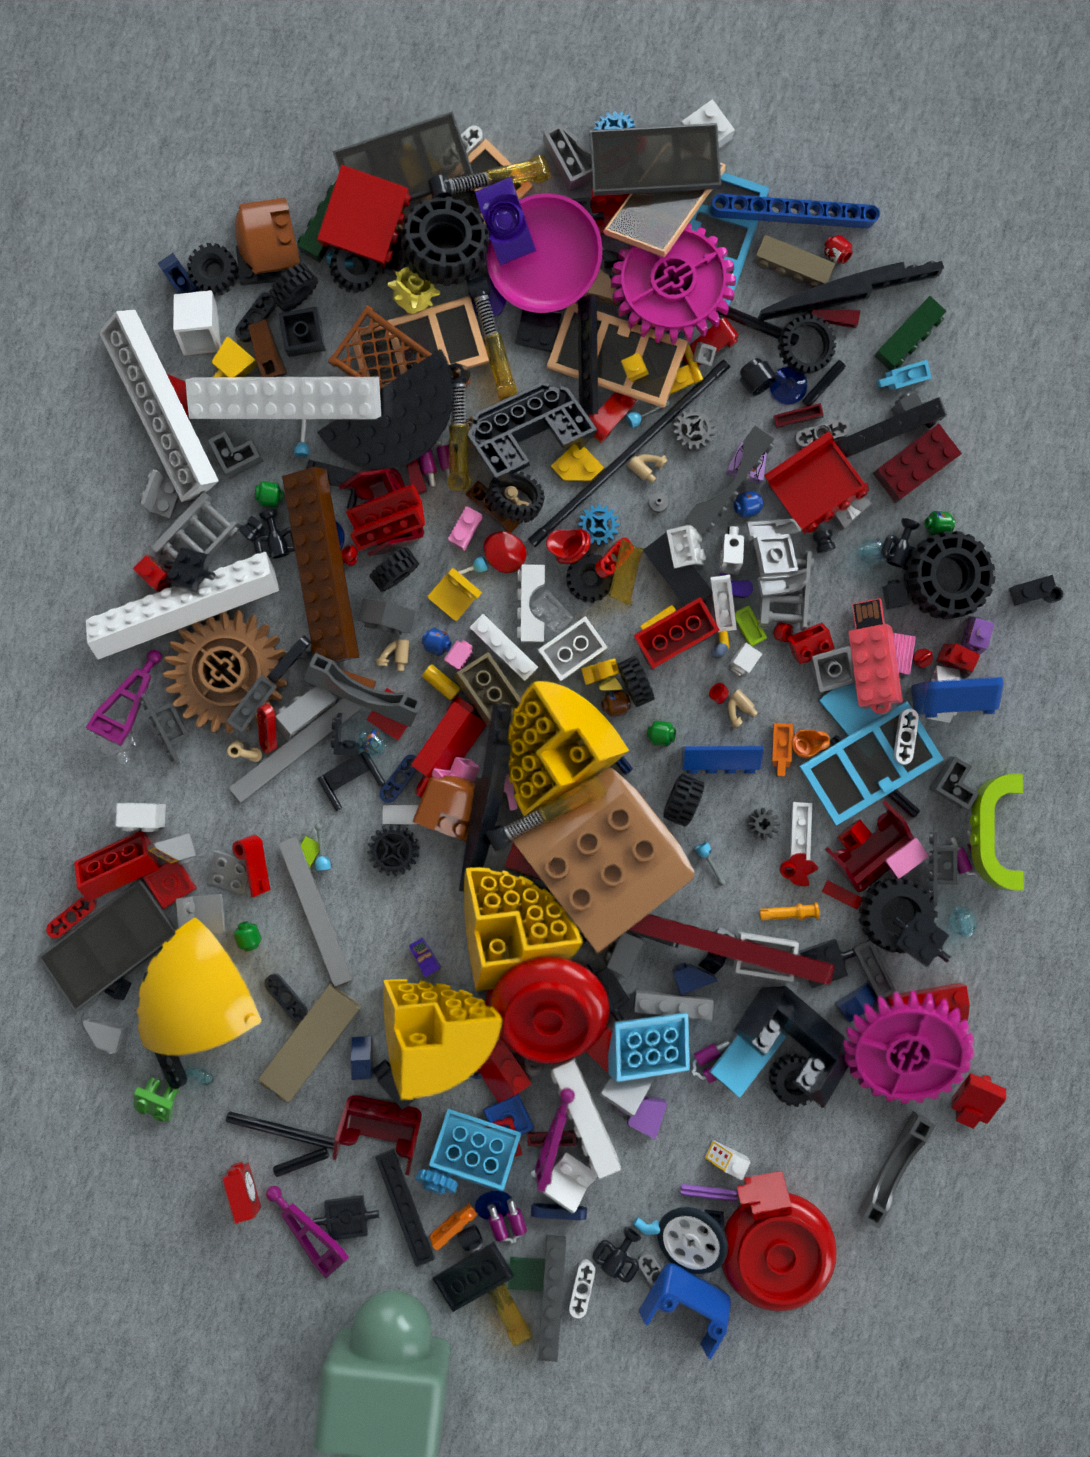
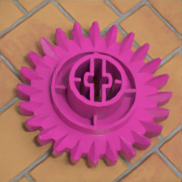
M660 223L654 225V231L651 233L645 228L641 230L640 238L662 246L675 227L663 228ZM688 223L665 257L628 244L630 250L621 249L618 253V258L624 262H616L612 268L613 273L621 274L611 279V288L621 287L613 293V303L625 300L619 307L618 315L621 317L630 311L632 312L628 320V327L630 329L639 321H642L641 337L643 338L652 327L655 328L656 343L661 341L665 331H669L672 345L676 344L679 331H683L689 343L692 341L693 327L695 326L703 337L706 336V320L715 327H718L719 316L716 310L725 315L728 314L729 306L722 298L731 301L734 299V291L727 286H735L736 277L731 273H726L733 271L734 264L731 260H723L727 257V249L725 247L716 248L718 238L711 236L707 239L705 237L706 229L701 227L697 231L691 230V223Z
M915 991L910 992L908 1005H903L899 993L894 992V1007L891 1008L880 996L878 997L879 1013H876L869 1005L865 1004V1015L868 1021L866 1022L861 1017L854 1015L853 1019L857 1030L850 1027L846 1028L847 1037L850 1041L843 1040L844 1049L848 1053L844 1054L846 1064L850 1066V1074L853 1078L859 1080V1085L862 1088H871V1094L874 1096L885 1095L886 1101L889 1102L900 1099L902 1104H908L910 1100L923 1103L924 1098H939L938 1093L942 1091L949 1093L952 1091V1083L962 1082V1073L969 1071L971 1067L969 1060L974 1056L972 1046L974 1040L972 1033L967 1034L969 1032L967 1020L959 1023L960 1013L957 1008L948 1015V1005L945 999L941 1001L935 1010L930 993L927 994L921 1006L918 1005Z

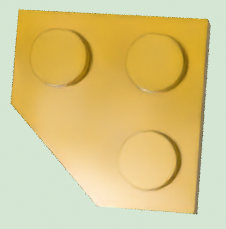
M576 444L571 446L550 466L563 481L591 482L604 470V467L585 447L579 450Z

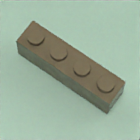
M764 235L754 262L759 267L764 269L770 268L778 275H787L792 277V280L795 282L809 284L811 288L827 283L835 266V263L767 235Z

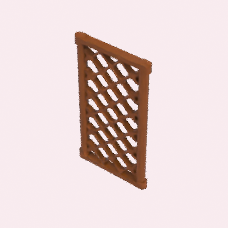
M367 305L335 353L329 358L328 363L333 367H338L350 377H367L368 371L378 370L381 389L383 382L393 381L398 378L394 376L393 368L395 366L404 365L406 372L408 364H418L432 353L375 313L374 309ZM368 316L370 318V325L368 327L360 328L361 324ZM381 326L386 329V336L384 338H374V328ZM371 329L372 339L361 341L360 331ZM357 331L359 341L356 343H349V341ZM397 337L402 341L400 349L390 350V339ZM387 341L388 350L377 352L376 342ZM373 343L374 353L364 355L362 345ZM360 345L361 355L350 357L349 347ZM346 347L348 354L347 358H344L342 360L338 359L339 355ZM412 348L417 352V359L407 362L404 353ZM402 352L403 362L393 364L391 354ZM389 354L390 364L379 366L378 356ZM375 356L376 367L366 368L365 358ZM361 358L363 369L356 372L351 368V361ZM390 367L392 378L382 380L380 370ZM456 372L455 376L459 378L461 374ZM471 379L468 380L465 388L470 384Z

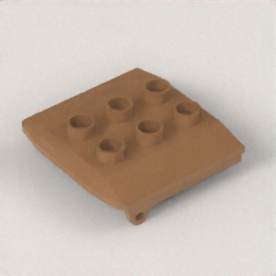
M611 768L603 770L569 796L560 806L551 810L553 811L569 804L567 813L562 811L549 818L547 822L539 824L535 828L532 827V830H526V833L523 832V834L512 840L597 953L687 885L694 877V870L677 840L639 792Z

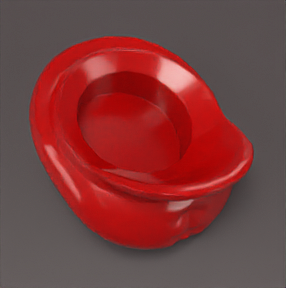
M583 529L556 530L548 536L546 547L550 553L555 555L558 563L572 564L580 560L587 553L591 538L589 533Z
M495 532L490 534L484 541L485 557L497 571L513 573L524 564L526 560L525 545L511 532Z

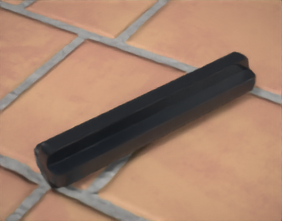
M838 360L807 394L802 403L806 407L811 406L845 369L846 365L841 360Z
M322 1148L278 1164L273 1168L274 1175L279 1177L325 1160L329 1157V1152L327 1148Z

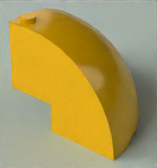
M534 682L520 698L521 702L518 708L514 709V718L509 726L507 739L509 740L508 744L512 745L509 759L510 777L508 778L509 782L513 783L516 793L514 797L525 817L529 813H535V810L539 811V808H545L558 801L557 797L564 798L576 791L603 770L612 766L628 753L629 749L606 717L585 698L555 683Z
M466 868L465 928L476 991L494 989L504 973L515 965L529 959L555 957L569 960L582 944L574 921L570 920L565 909L555 901V897L545 889L542 890L535 886L533 881L522 876L510 875L508 871L504 870L503 872L491 871L490 868Z
M196 917L176 930V934L168 943L164 942L157 957L154 956L149 964L148 974L140 986L138 995L140 1001L139 1007H137L139 1035L143 1046L148 1050L165 1055L197 1053L231 1041L262 1022L248 988L235 965L213 934Z
M407 979L383 980V1010L387 1049L393 1078L400 1098L411 1100L441 1093L460 1084L477 1071L490 1055L498 1039L502 1021L498 1012L493 1007L488 1008L483 999L473 997L472 993L462 989L459 992L451 990V986L436 983V986H433L431 983L420 980L419 984L407 983Z

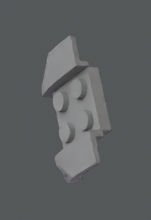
M794 519L747 522L749 541H754L761 576L757 578L761 597L784 595L798 591L806 586L809 580L810 568L798 570L791 539L792 536L802 531Z

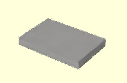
M610 1076L600 1096L633 1117L656 1076L618 1082Z

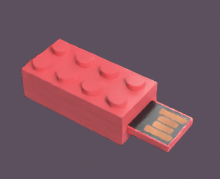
M878 598L852 604L856 630L848 631L859 707L864 709L871 708L875 713L885 714L890 711L891 704L903 703L893 630L891 626L885 624L882 600Z

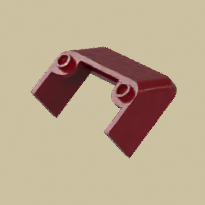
M388 468L359 472L339 485V488L347 489L354 487L356 495L360 499L373 500L403 488L405 484L396 469ZM423 527L379 543L377 548L368 552V556L389 553L419 540L424 536Z
M886 800L882 802L886 813L881 814L877 819L878 829L872 833L863 845L851 852L847 849H839L834 853L829 847L825 849L833 864L857 892L864 891L890 870L885 860L914 838L906 820Z
M358 1095L348 1097L335 1137L332 1160L337 1159L340 1145H354L357 1143L359 1135L397 1143L396 1153L403 1158H408L405 1175L409 1176L422 1119L421 1111L411 1106H407L402 1110L396 1103Z

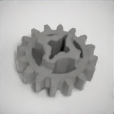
M690 408L688 414L686 411H683V417H677L676 420L679 423H674L673 427L677 429L674 430L673 434L678 435L676 442L682 441L681 447L688 445V450H691L692 446H695L697 451L699 445L705 448L706 442H711L710 436L715 434L711 429L715 427V424H710L712 417L707 418L706 411L701 414L700 408L696 412H693V409ZM703 422L706 425L707 432L703 429ZM698 424L697 431L695 430L690 435L691 428ZM682 427H683V429H685V432H686V435H685V436H684L683 433H682Z

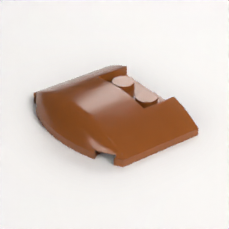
M286 198L240 204L235 219L236 242L244 262L253 268L252 272L254 274L288 270L290 267L293 268L295 264L299 265V255Z
M444 775V777L439 779L431 777L412 822L466 842L475 783L457 776Z

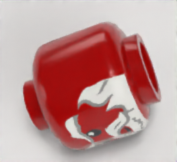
M842 235L831 236L824 244L826 246L824 249L825 256L835 264L846 263L853 254L852 244Z

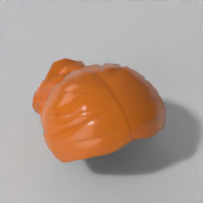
M799 730L792 739L794 753L802 758H810L819 751L827 750L830 746V737L822 731Z

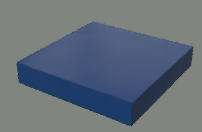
M519 1093L483 1109L490 1123L512 1116L515 1129L521 1135L535 1128Z

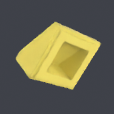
M615 676L605 679L598 685L600 690L623 689Z

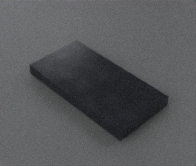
M493 1241L438 1273L432 1279L452 1312L511 1280L515 1275Z

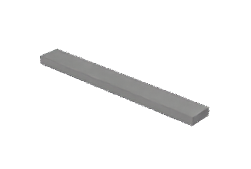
M343 698L234 783L229 789L240 803L244 802L334 731L332 730V720L336 718L338 713H342L343 724L360 711L362 707Z
M295 836L278 843L334 987L352 980L351 972L298 837Z

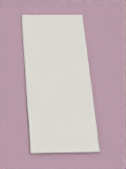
M383 805V824H417L412 821L419 805Z

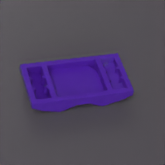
M511 177L475 192L500 265L537 251Z

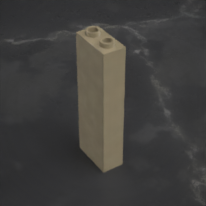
M331 983L259 1077L260 1084L267 1090L271 1089L277 1093L276 1096L281 1101L290 1102L361 1008V1005Z

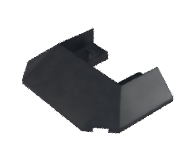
M541 382L476 412L472 427L468 432V438L496 480L513 482L514 473L530 466V461L519 446V442L550 429L563 449L576 444L579 450H581L597 432V428L569 388L563 386L557 388L550 386V383Z
M787 986L760 988L733 1031L762 1056L768 1053L782 1029L810 1052L793 1083L821 1108H825L849 1067L845 1062L844 1054H848L843 1044L845 1037Z

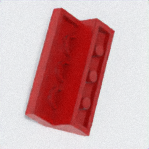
M414 484L357 505L346 511L354 527L350 536L358 551L425 526L422 500Z
M454 701L411 766L429 778L433 777L432 772L434 768L451 770L455 757L464 758L486 727L485 722Z

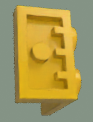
M451 568L427 597L454 621H457L476 598L478 599L482 592L457 570Z

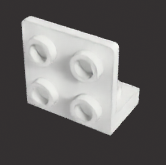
M690 525L666 530L675 569L693 564L698 566L704 565L706 555L704 549H701L700 542H702L700 531H697V529Z
M566 1152L556 1162L551 1172L552 1182L550 1185H547L546 1191L542 1193L571 1213H574L586 1189L596 1180L597 1173L593 1174L590 1168Z

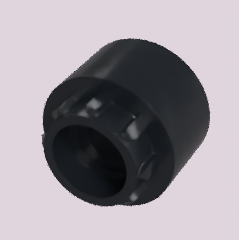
M760 358L751 360L740 370V382L750 397L763 393L778 379L769 363L762 361Z

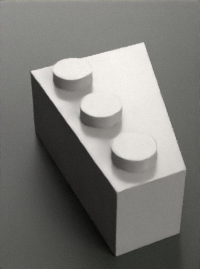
M561 123L545 131L543 143L569 191L593 180L591 151L585 149L578 142V139ZM599 161L601 176L603 175L604 164L601 161Z
M312 684L307 688L305 695L302 697L300 695L296 696L291 701L292 704L286 708L284 706L275 713L277 715L275 717L276 730L286 742L291 740V737L299 730L305 729L307 724L314 719L316 720L334 705L336 699L329 691Z

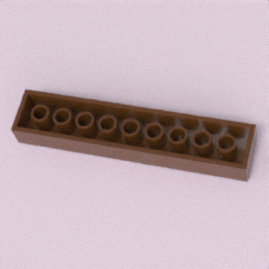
M312 467L283 475L282 480L309 634L312 641L313 656L317 653L333 660L335 663L360 658L327 469Z

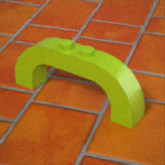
M1007 774L989 779L977 790L979 794L972 804L969 819L971 826L969 841L974 866L985 882L1001 890L1024 891V871L1004 868L998 862L995 855V805L1004 794H1023V774Z

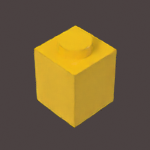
M640 353L621 360L627 377L631 382L649 374Z

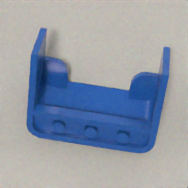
M1003 677L930 681L911 685L913 709L918 715L925 714V718H935L937 713L983 711V715L995 714V710H999L1004 686Z
M674 1263L667 1264L662 1269L639 1309L642 1320L648 1326L657 1309L667 1313L672 1312L679 1302L711 1320L707 1326V1333L700 1345L707 1358L711 1360L727 1333L731 1299L727 1292Z

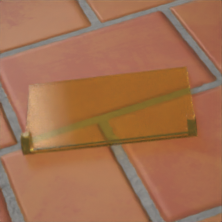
M623 539L609 596L625 604L632 605L631 597L641 554L644 551L643 548H638Z

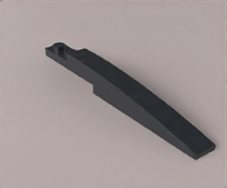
M929 261L924 265H910L905 268L904 262H899L839 278L762 309L758 316V322L865 300L869 298L873 290L939 277L944 269L943 262Z
M493 703L482 777L476 778L459 886V891L461 892L464 891L466 868L484 867L490 847L486 833L495 828L512 747V745L507 744L513 706L510 704Z

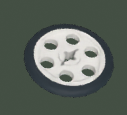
M679 1207L670 1210L662 1217L659 1222L660 1232L657 1238L663 1254L671 1263L682 1267L692 1274H707L721 1267L728 1253V1243L722 1227L713 1217L704 1211L692 1207ZM681 1220L688 1221L690 1226H683ZM699 1227H706L708 1229V1233L701 1232ZM669 1231H675L678 1234V1238L672 1237ZM706 1244H712L715 1247V1251L709 1250ZM676 1249H683L685 1255H680ZM695 1255L702 1256L704 1261L696 1260Z

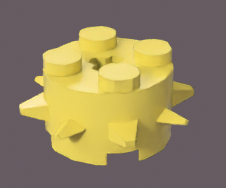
M409 267L403 268L399 272L396 271L397 280L388 282V286L394 290L393 300L409 314H415L425 310L428 306H433L431 297L440 295V291L434 288V284L419 278L418 274H414Z

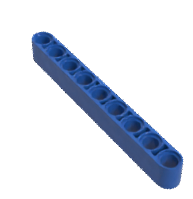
M732 194L715 195L709 206L710 214L717 218L853 228H870L880 217V210L874 205ZM715 203L722 204L723 208H717ZM734 204L740 205L742 210H737ZM753 206H758L761 211H755ZM772 207L778 208L779 213L774 212ZM791 208L796 209L798 214H793ZM809 210H814L817 215H812ZM828 211H832L835 217L830 216ZM847 213H852L854 218L848 217ZM866 214H870L873 220L868 219Z

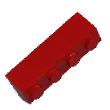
M699 597L633 636L641 654L652 670L720 630L702 598Z
M140 830L74 861L77 889L89 902L159 869L157 855L147 849V846L152 844L146 832Z
M954 983L914 990L918 1005L922 1006L927 994L930 993L935 1010L941 1001L945 999L948 1005V1015L957 1008L960 1013L959 1022L968 1021L970 1002L966 985ZM911 991L899 993L903 1005H908ZM894 994L885 997L889 1008L894 1007Z
M498 1036L493 1050L477 1071L483 1076V1080L498 1103L517 1095L532 1083L510 1048Z

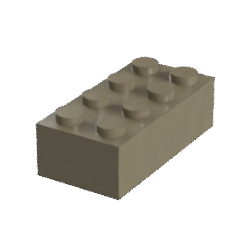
M487 652L454 675V679L488 728L490 726L493 703L513 705L510 724H512L514 709L518 708L521 699L492 656Z

